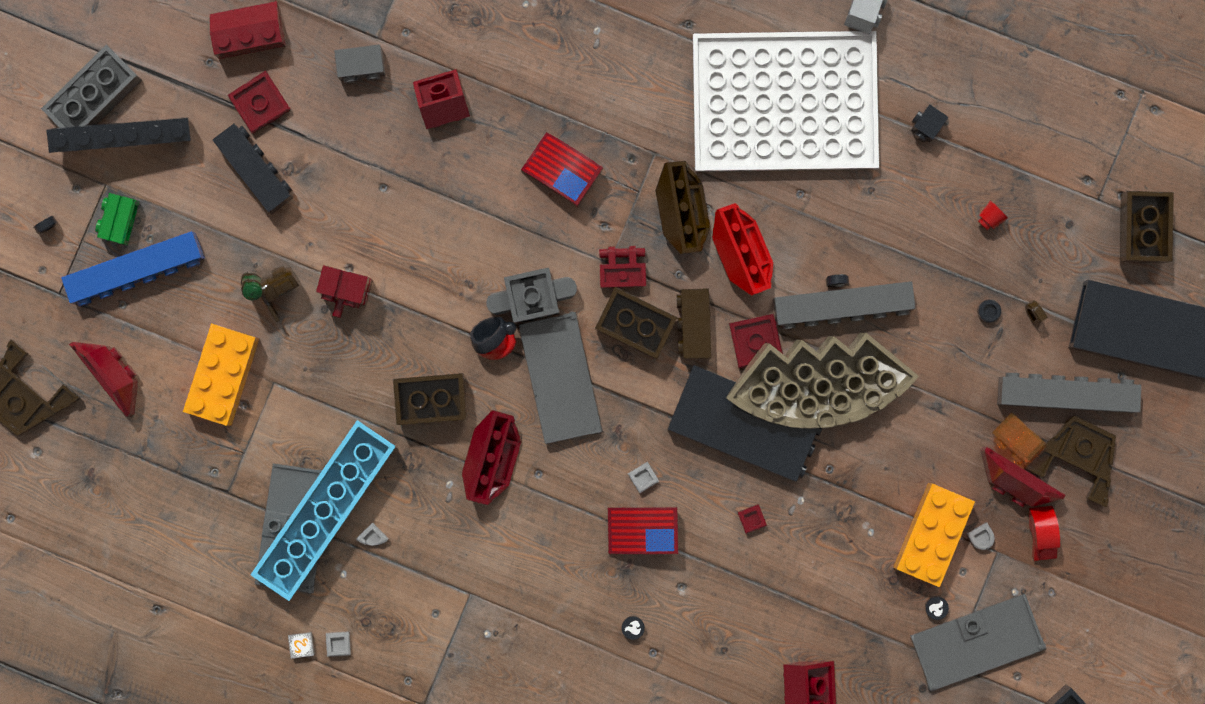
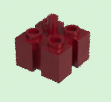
M323 265L316 292L321 294V299L335 303L332 316L341 318L344 305L357 309L360 308V305H367L373 279L368 276Z

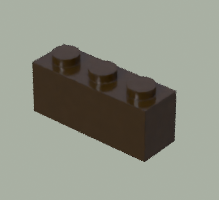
M709 288L681 289V295H676L677 308H681V318H677V331H682V340L678 341V354H683V359L711 358Z

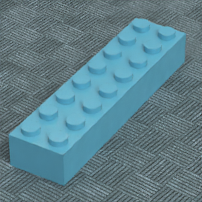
M357 420L257 564L251 576L290 601L396 446Z

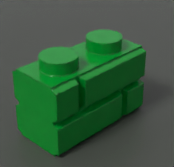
M109 193L108 198L105 197L102 202L101 210L104 213L102 220L99 219L96 224L95 232L98 233L97 237L128 246L139 201Z

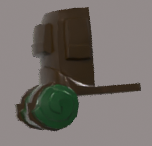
M283 265L271 270L272 274L262 278L252 272L242 274V295L251 301L261 297L275 321L279 322V314L271 301L300 286V281L293 269Z

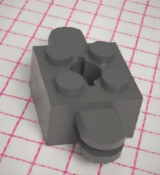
M548 267L504 277L506 290L489 295L486 304L488 310L495 315L511 312L513 322L517 324L559 314L557 302L573 298L577 292V285L570 277L552 280Z

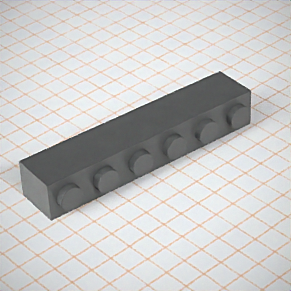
M912 281L773 298L776 326L782 325V330L796 328L798 323H805V327L819 325L818 321L827 320L828 324L842 323L841 318L849 317L851 322L864 320L866 315H873V319L886 318L887 313L896 312V316L910 315V310L916 309Z
M1006 373L1005 377H999L997 405L1140 413L1142 385L1134 384V380L1120 379V383H1111L1110 378H1097V382H1088L1089 377H1074V381L1065 380L1066 376L1051 375V379H1042V374H1028V378H1019L1020 373Z

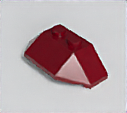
M71 342L69 344L70 347L97 379L124 416L132 417L135 414L138 381L135 378L137 374L130 365L125 366L121 361L123 356L117 348Z
M491 410L474 429L462 470L466 500L489 505L494 498L499 496L509 486L521 445L514 416Z
M986 446L981 448L980 451L987 480L993 485L991 489L1003 496L1005 493L1013 497L1011 501L1023 508L1025 505L1033 507L1065 498V494Z

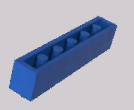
M191 231L61 277L70 304H78V307L91 304V299L100 297V299H105L113 296V291L119 289L122 292L135 288L134 284L141 281L144 284L156 281V276L165 273V276H170L178 273V268L184 266L187 269L200 265V261L204 260L205 257L197 234Z

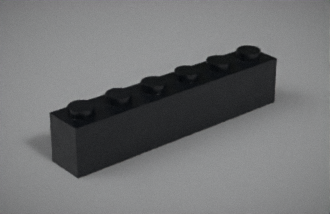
M189 117L50 128L46 130L49 153L191 141Z

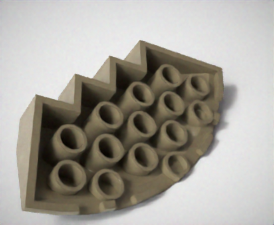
M859 333L849 347L845 346L836 337L828 336L817 351L812 349L803 340H796L785 355L771 344L764 343L749 362L726 399L740 409L775 424L795 428H827L861 420L883 409L887 404L902 395L919 376L867 333Z

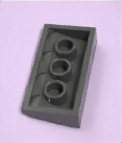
M106 44L41 109L59 128L97 125L142 79Z

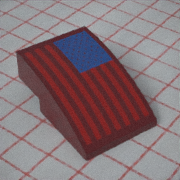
M546 132L521 171L578 207L603 171V167Z
M608 507V554H678L677 507Z

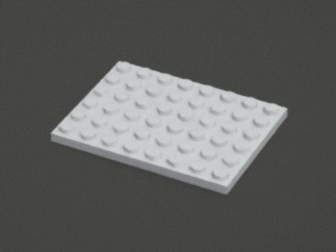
M861 31L693 34L695 172L879 168L876 31H871L870 35Z

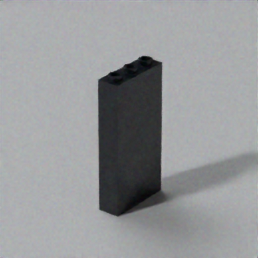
M1086 280L1083 281L1068 348L1189 377L1205 379V307Z
M693 365L667 430L797 482L798 478L802 479L807 468L804 465L806 457H811L815 449V444H812L815 435L819 436L823 428H795L758 418L726 399L736 382Z

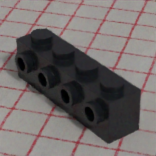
M233 123L212 141L268 213L274 214L293 199V196L290 194L293 190L285 180L281 182L276 176L279 173L276 167L271 162L268 164L262 158L265 155L262 149L257 144H251L248 140L251 137L248 131L243 126L238 127Z

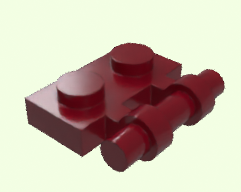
M608 246V249H599V258H609V264L600 265V288L646 287V263H636V257H645V248L629 246V248L615 249V246ZM629 257V264H616V258Z

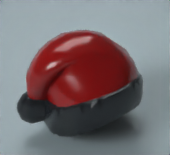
M501 317L484 319L473 327L470 333L471 345L474 351L488 360L502 359L508 356L515 348L516 339L514 333L517 326L514 322L506 323Z

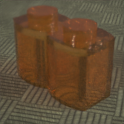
M1012 413L992 432L995 438L993 442L1002 450L1004 448L1008 449L1012 453L1010 457L1018 465L1023 463L1028 466L1046 448V443Z

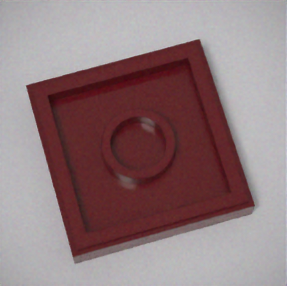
M266 70L227 95L252 134L291 110Z
M774 314L729 323L738 368L747 367L764 343L771 344L782 353Z

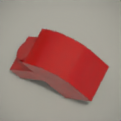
M1053 506L1030 508L1029 528L1033 536L1032 556L1034 561L1057 559V549L1060 548V532Z

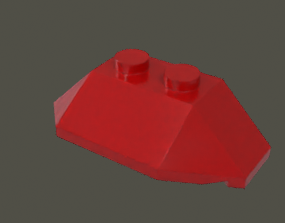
M736 203L717 209L712 240L729 280L751 296L770 289L773 260L756 220L740 209Z

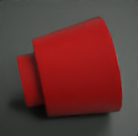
M990 200L979 214L980 219L978 222L988 231L990 228L995 229L1008 217Z

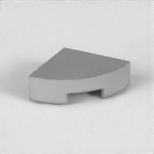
M374 523L356 538L360 543L370 546L380 545L389 539Z

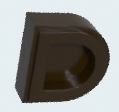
M1035 300L1025 305L1026 313L1033 325L1036 326L1048 318L1042 307Z

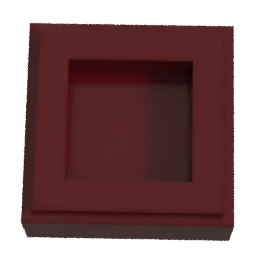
M759 504L737 512L745 534L767 526Z

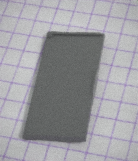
M572 311L562 316L518 325L544 443L548 444L603 432L576 312Z
M273 463L258 563L320 475L321 469ZM318 561L297 591L308 594L314 593ZM255 579L256 585L266 586L257 579Z
M1025 594L910 635L926 678L927 688L930 692L1046 650V644L1040 635Z

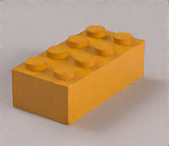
M211 324L183 412L226 426H232L260 338Z
M928 483L893 568L940 587L975 501L935 484Z

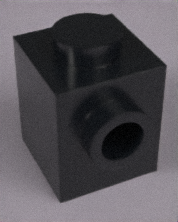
M929 104L923 113L918 111L911 121L915 125L911 130L915 132L914 136L918 140L930 143L938 134L948 116Z

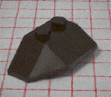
M686 161L664 163L655 190L663 236L680 254L701 252L710 231L703 183L694 171L688 167L689 165Z

